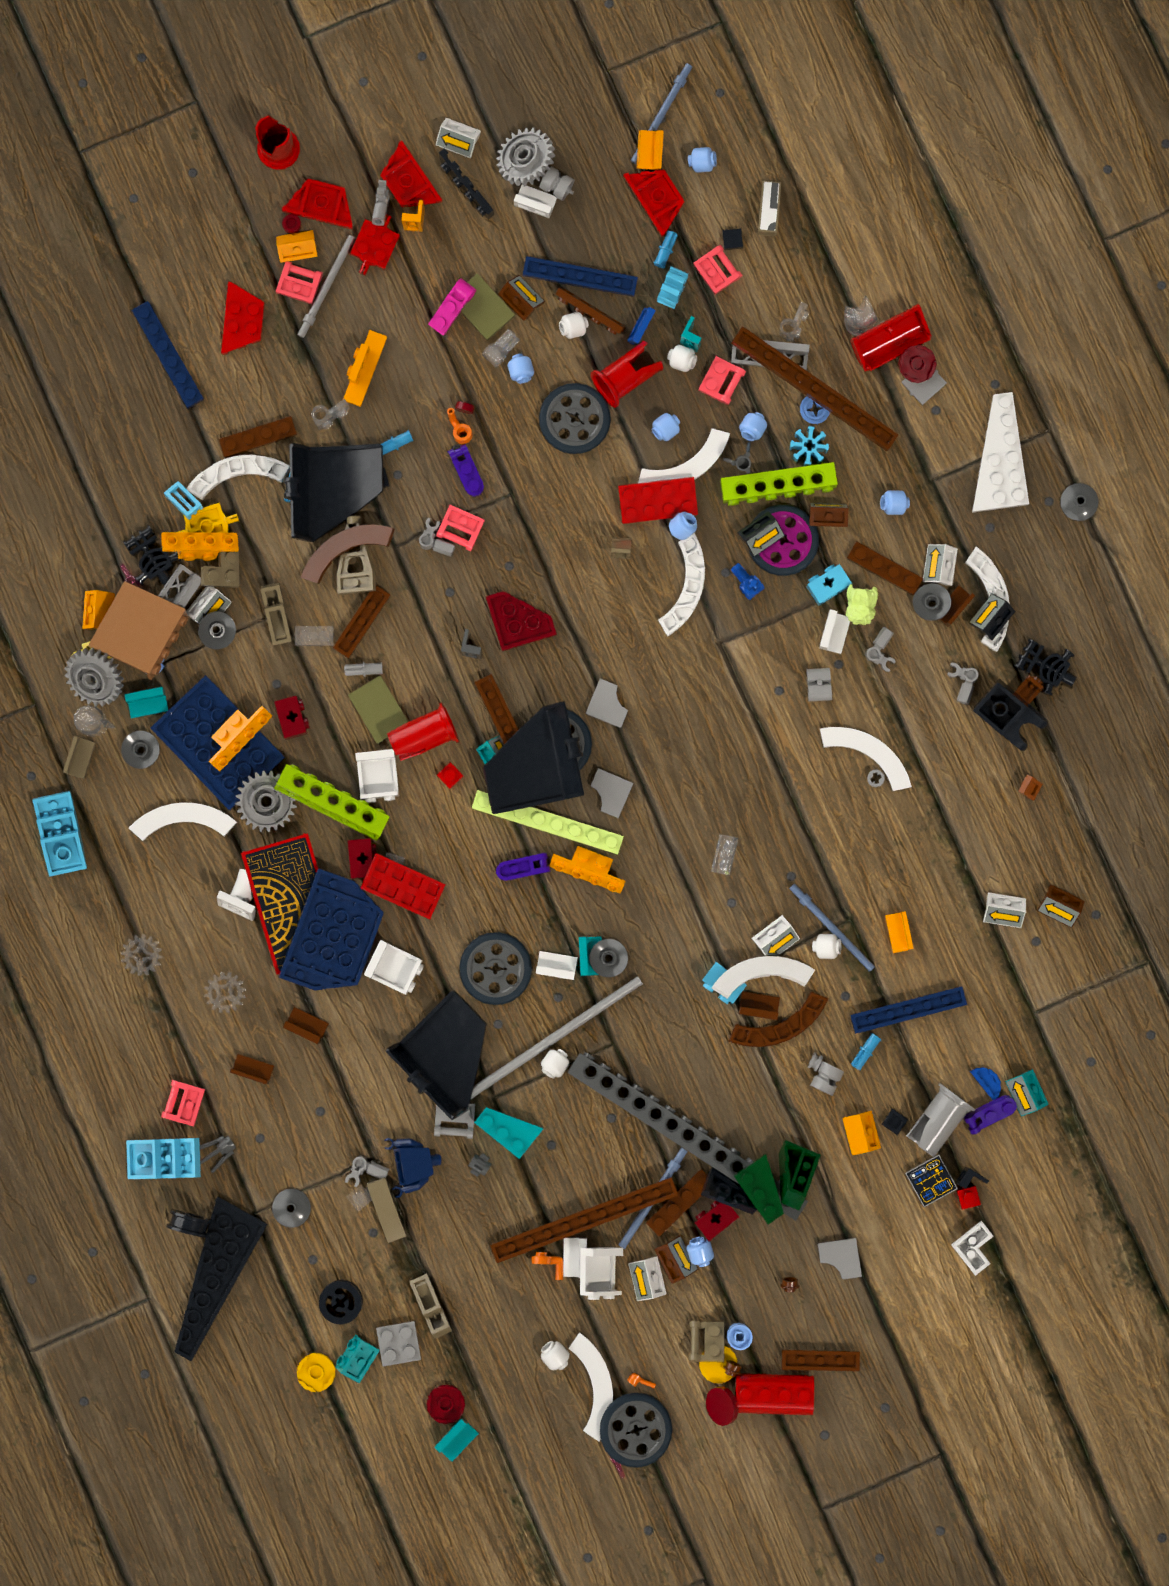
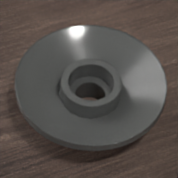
M1076 483L1067 487L1060 499L1063 513L1074 521H1084L1091 518L1097 511L1099 503L1094 489L1083 483ZM1082 498L1084 500V503L1079 504L1077 502V499Z
M926 584L916 591L913 597V607L917 615L922 619L928 621L939 620L949 612L951 597L943 586L939 584ZM933 601L936 603V605L934 607H930L929 603Z
M220 611L205 615L198 627V635L201 642L211 649L227 647L231 644L236 634V626L233 619L228 614ZM214 626H218L217 632L212 631Z
M135 731L124 739L121 753L128 765L133 768L144 769L156 762L159 757L160 746L155 736L151 733ZM140 747L145 748V752L143 754H139L138 749Z
M601 940L593 946L590 952L591 967L597 974L603 977H615L622 973L627 966V950L617 940ZM606 955L612 956L611 962L605 960Z
M298 1189L283 1190L273 1201V1215L277 1222L285 1227H298L310 1215V1200L305 1193ZM289 1205L294 1206L293 1212L288 1211L287 1207Z

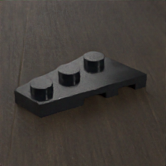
M711 1168L701 1195L753 1215L757 1209L741 1186L717 1169Z

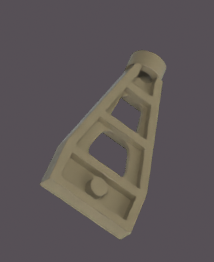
M347 517L345 530L361 526L362 517ZM360 545L361 549L359 552L350 553L347 551L340 555L337 570V594L376 591L375 570L367 545ZM351 558H361L364 567L362 572H348Z

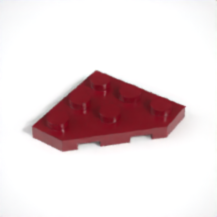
M505 591L485 596L502 652L557 636L550 615L541 612Z

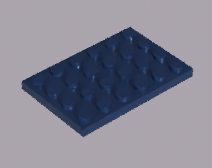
M205 675L150 729L231 811L236 806L235 803L240 801L235 795L241 794L238 787H244L242 781L249 782L248 776L255 778V772L261 776L263 770L268 775L285 757L258 731L221 771H218L209 762L222 748L211 737L238 708Z

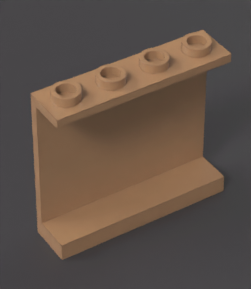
M124 581L88 647L89 649L94 648L95 652L100 649L101 653H108V656L147 673L148 679L152 680L154 675L157 676L159 674L163 659H167L169 656V648L172 643H176L179 637V630L188 621L186 609Z

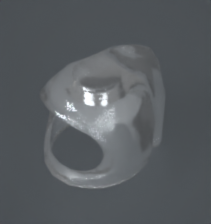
M866 295L863 297V302L859 307L845 306V327L848 333L853 336H858L874 326L885 322L884 320H878Z
M82 706L74 714V724L84 735L91 737L99 736L107 728H116L108 721L104 711L97 707Z

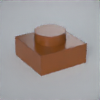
M1026 775L1018 792L1034 801L1043 784L1034 777Z

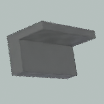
M465 629L461 647L462 656L481 659L482 648L469 645L471 634L469 629Z

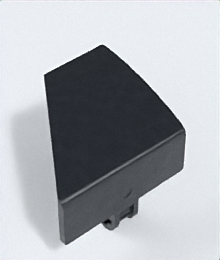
M296 443L289 445L290 477L284 478V483L286 484L284 498L291 500V538L305 542L318 540L346 521L347 517L353 516L384 491L383 446L381 444L308 447Z
M565 701L543 706L483 766L492 814L584 796L577 757L583 756V752H580L578 742L580 738L572 737Z
M453 990L400 1042L388 1047L386 1053L409 1076L407 1082L412 1083L418 1089L417 1092L420 1095L426 1093L451 1120H454L468 1111L487 1023Z

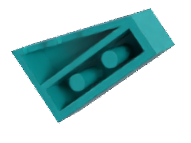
M488 1107L484 1109L474 1122L518 1159L522 1157L544 1129Z

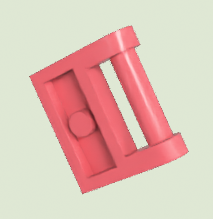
M721 245L693 263L714 295L743 276L725 255ZM718 256L731 274L730 277H726L713 257Z
M286 261L276 293L313 304L323 272H314L292 265V262ZM290 272L312 278L313 282L309 283L288 275Z
M716 356L698 391L729 405L731 402L730 398L746 371ZM731 371L735 374L724 395H722L719 391Z
M449 505L436 537L448 539L466 547V550L471 552L485 520ZM447 526L471 535L470 540L446 531Z
M172 1080L171 1092L165 1112H162L161 1117L194 1127L206 1089ZM181 1088L184 1089V1093L178 1109L177 1115L172 1114L173 1108L176 1102L179 1089Z

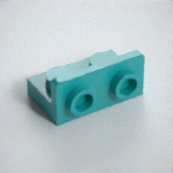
M355 1335L349 1340L343 1355L338 1358L335 1368L344 1376L360 1383L380 1350L361 1339L358 1335Z

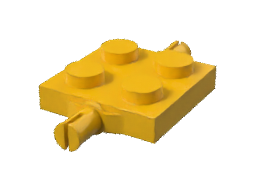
M217 503L204 507L201 511L198 510L196 515H191L192 518L190 520L184 516L186 522L185 530L178 532L229 533L228 524L239 521L237 513L226 517L222 511L221 504Z

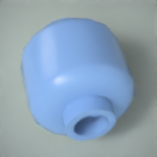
M710 147L694 148L691 155L688 156L689 167H692L697 173L711 172L717 165L716 152L712 151Z
M516 354L512 356V359L507 364L511 379L519 384L530 381L534 375L532 361L528 356Z
M748 413L739 426L741 436L748 441L759 440L767 428V422L761 413Z
M664 413L653 421V428L651 430L659 441H669L679 433L680 421L676 415L673 414L671 416L668 413Z
M888 490L880 499V507L887 515H903L910 506L909 497L906 496L904 491Z
M680 512L671 519L669 529L672 536L679 540L689 538L697 529V520L694 515Z
M696 1237L689 1241L686 1250L690 1262L693 1265H699V1267L708 1266L714 1258L711 1242L708 1239H704V1237Z

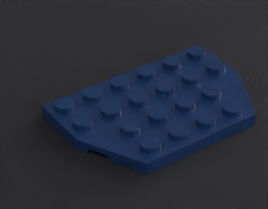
M318 868L278 978L315 991L358 985L384 912L360 889L355 881Z

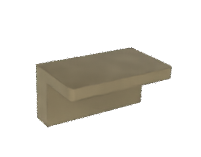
M74 736L63 772L85 779L96 743Z

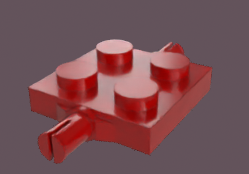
M387 214V220L382 226L374 225L371 221L365 219L350 252V255L363 262L359 273L362 274L363 272L364 276H366L370 266H376L385 270L400 237V234L391 231L387 227L392 218L389 215L387 217Z

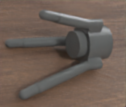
M751 441L747 442L744 455H739L736 460L724 457L723 461L733 466L736 465L740 471H746L748 474H751L749 469L751 467L749 459Z
M222 1135L216 1140L200 1145V1150L217 1144L218 1148L201 1159L200 1164L219 1152L222 1155L225 1154L211 1169L212 1173L229 1156L234 1154L233 1150L236 1149V1146L229 1136L224 1138Z

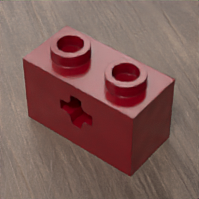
M292 696L274 701L285 740L308 734L307 729L310 726L307 717L304 718L302 711L305 710L302 699L299 700L297 696ZM291 713L298 715V717L295 718V722H292L291 719H288L289 717H291Z
M371 838L348 840L351 879H364L373 860V854L377 853L376 842L372 843ZM362 854L368 857V860H365V864L358 861Z
M714 1201L710 1204L712 1207L707 1212L703 1210L695 1216L697 1220L694 1223L708 1241L712 1240L739 1218L731 1206ZM713 1213H714L715 1215H718V1214L721 1215V1216L719 1217V1220H720V1221H719L718 1223H717L716 1221H713V1222L710 1221V1220H712V1216H711V1215H712Z

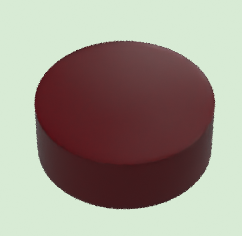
M288 214L283 218L282 226L285 232L289 234L299 232L301 221L297 215Z
M461 401L456 402L455 406L456 411L466 414H473L475 408L474 405Z

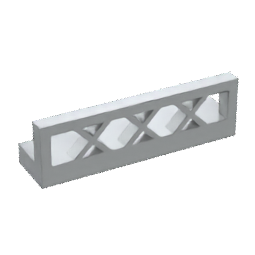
M763 340L790 360L795 355L804 356L803 366L801 367L807 370L810 345ZM733 345L731 364L764 367L750 356L744 360L735 359L736 349L738 348Z
M180 564L158 597H164L165 600L184 608L200 586L201 577ZM183 570L189 574V577L185 582L179 583L178 576ZM176 587L177 594L175 597L168 598V590Z

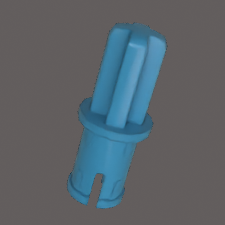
M668 231L662 246H659L660 250L653 263L659 268H665L669 255L673 253L672 248L678 237V234L674 231Z
M409 430L394 438L391 436V439L381 443L383 455L395 449L399 450V447L414 441Z
M871 1033L865 1044L859 1047L860 1051L851 1065L857 1070H861L868 1058L873 1056L872 1052L881 1039Z

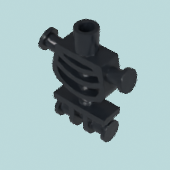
M147 525L148 528L138 531L139 536L135 537L132 535L131 539L126 542L124 540L123 543L132 556H135L142 550L145 553L139 561V568L143 573L135 577L141 585H144L143 582L147 578L153 581L158 577L163 586H165L171 577L168 570L173 568L172 562L176 560L181 561V559H178V552L168 555L167 552H162V548L151 550L149 546L159 539L151 527ZM151 534L154 535L150 539H146V537L150 536ZM143 539L144 543L140 545L138 541ZM134 545H137V547L133 550L130 549ZM163 553L164 555L155 556L154 554ZM148 558L149 561H148V563H147V564L145 565V567H144V563H145L146 559Z
M1028 639V645L1022 649L1025 653L1024 655L1019 654V661L1017 664H1014V667L1024 671L1023 667L1028 663L1029 666L1025 671L1028 675L1034 664L1038 665V678L1043 684H1046L1044 690L1041 691L1043 694L1052 696L1053 687L1057 688L1060 682L1072 687L1077 677L1067 672L1070 666L1068 660L1075 655L1068 649H1065V653L1062 656L1051 654L1042 660L1039 658V655L1044 646L1040 645L1035 653L1033 650L1039 644L1032 639ZM1028 655H1031L1033 659L1030 660L1029 658H1027ZM1051 658L1057 659L1052 664L1047 663ZM1058 662L1062 663L1058 668L1054 667ZM1043 669L1047 671L1045 678L1043 677ZM1050 673L1053 674L1052 681H1050Z

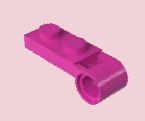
M460 278L428 325L444 336L466 303L472 299L477 289Z

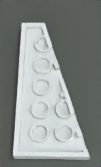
M1013 392L995 394L992 397L972 513L1029 505Z

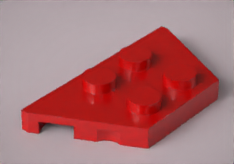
M401 140L394 154L391 155L387 166L381 172L380 177L382 180L387 181L388 189L401 208L418 206L419 200H423L424 205L441 203V197Z
M665 170L623 174L627 184L661 237H663L685 202Z
M308 178L303 183L301 189L297 190L292 199L282 207V212L288 214H295L300 217L353 229L344 187Z
M228 282L222 355L244 348L249 344L257 343L262 338L265 303L232 282Z

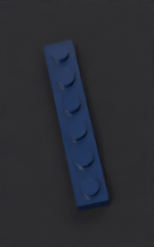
M526 256L523 270L524 277L631 297L635 296L638 277L528 256Z
M147 301L132 309L133 314L186 407L189 409L203 401V396L150 303Z
M961 986L850 1015L854 1033L857 1034L965 1006L967 1002L963 987Z

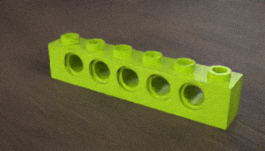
M834 462L720 479L723 504L728 503V506L738 505L740 501L755 503L761 498H766L767 501L775 500L777 496L782 495L785 498L795 497L796 493L811 495L818 490H822L823 493L831 492L838 485ZM814 475H818L821 477L822 482L815 484L811 478ZM800 478L803 481V485L795 486L793 479ZM782 481L784 487L777 489L774 487V482ZM761 483L765 486V490L758 492L755 489V485ZM743 486L747 492L742 495L738 494L736 488Z
M286 764L274 787L275 790L376 841L378 840L390 817L386 815L385 811L379 808L374 809L366 801L356 800L350 793L335 789L334 785L317 780L318 778L313 774L301 772L300 768L295 765L289 766ZM294 780L301 781L302 787H297L294 784ZM311 789H317L320 795H313ZM328 798H334L337 801V804H331L328 801ZM345 807H352L354 813H348ZM363 815H368L371 818V822H366L363 819Z

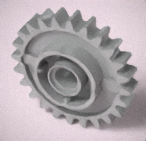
M525 128L523 133L519 129L517 135L512 133V138H506L507 143L501 144L503 150H498L500 156L496 158L499 162L496 166L500 169L499 173L510 184L515 183L519 186L522 183L524 187L527 185V182L533 185L534 179L540 181L541 175L546 176L545 170H551L548 165L554 164L551 158L556 156L553 153L555 148L552 145L551 139L546 133L543 134L540 129L536 131L535 128H532L531 131Z
M84 648L82 651L78 650L66 662L67 666L64 669L67 673L64 676L69 678L66 684L72 685L70 690L76 691L75 697L80 695L81 701L86 699L88 705L93 702L96 707L99 703L101 706H104L106 703L109 705L118 698V695L122 692L120 689L124 686L121 683L124 678L119 676L122 671L116 669L119 664L112 663L114 658L108 659V653L102 655L100 649L95 652L94 648H91L89 651L87 648Z
M263 770L262 775L259 776L255 772V778L248 776L249 782L242 781L244 787H238L241 794L235 795L240 799V801L235 803V805L240 806L237 813H243L240 819L246 818V825L252 823L253 830L257 826H259L260 832H262L264 827H266L268 832H270L271 827L277 830L278 824L284 827V820L290 822L288 815H294L291 809L297 808L296 805L292 804L295 799L274 789L280 773L273 776V771H270L269 775H266ZM264 796L271 798L269 806L261 805V799Z

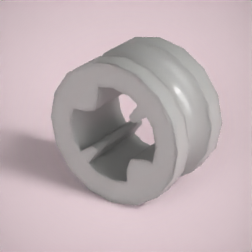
M880 770L870 771L867 777L868 783L872 787H880L885 779L883 772ZM874 773H877V776H881L878 784H874L875 781L872 783L870 780L873 778Z
M814 1052L807 1068L810 1069L812 1067L816 1072L823 1056H817V1053Z

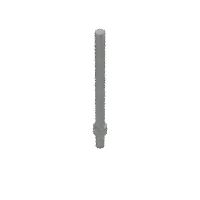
M348 235L309 313L305 314L302 320L303 324L297 334L299 337L304 338L309 327L313 326L316 320L315 316L355 240L353 236Z

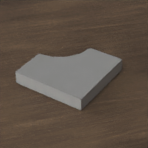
M599 679L585 714L621 728L628 710L622 707L617 699L618 685Z
M598 768L591 787L597 790L601 796V812L618 819L633 783Z
M856 1238L817 1243L820 1263H828L835 1266L840 1272L842 1279L862 1277Z

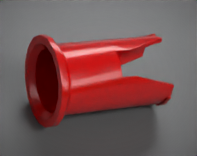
M268 115L261 118L255 127L258 140L257 153L261 162L274 170H284L291 167L297 161L300 154V143L297 136L290 131V128L279 124L271 116ZM271 135H286V140L276 146L272 154L264 150L265 141Z
M644 340L603 370H593L591 372V379L595 388L604 397L606 402L614 408L619 406V399L664 368L662 361L635 371L632 364L642 354L644 347L648 344Z
M442 702L439 703L438 709L387 733L390 744L395 754L399 755L400 761L420 755L449 741L460 742L452 720Z

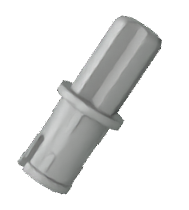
M382 662L346 664L344 672L346 676L363 675V677L365 675L383 674Z

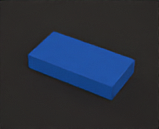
M651 307L643 309L627 342L632 345L639 343L656 310Z

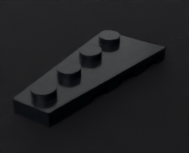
M443 148L439 152L440 168L445 174L449 173L453 177L452 182L458 189L461 187L465 191L464 196L470 203L473 201L476 204L477 212L482 217L486 216L489 220L494 216V210L478 190H473L474 185L467 176L462 177V171L458 164L448 159V152Z

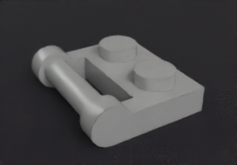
M469 1104L468 1111L454 1120H451L436 1105L434 1136H465L467 1139H473L475 1104ZM441 1121L468 1123V1129L441 1127Z

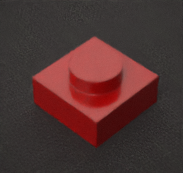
M451 762L437 774L438 778L449 789L464 777Z
M976 1186L957 1190L961 1210L981 1205Z

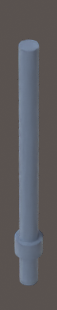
M686 63L680 75L676 76L671 91L648 131H656L680 88H683L687 82L686 78L692 69L690 64ZM636 150L635 154L633 155V157H632V159H631V162L634 163V164H636V165H637V150Z
M795 883L789 888L800 899L799 902L803 906H806L832 934L841 939V943L869 972L875 967L811 901L812 898L807 893L804 894Z
M682 1147L680 1148L675 1158L670 1160L667 1165L668 1169L660 1181L671 1178L674 1172L678 1171L681 1161L688 1152ZM652 1206L640 1210L619 1243L620 1247L623 1249L627 1247Z

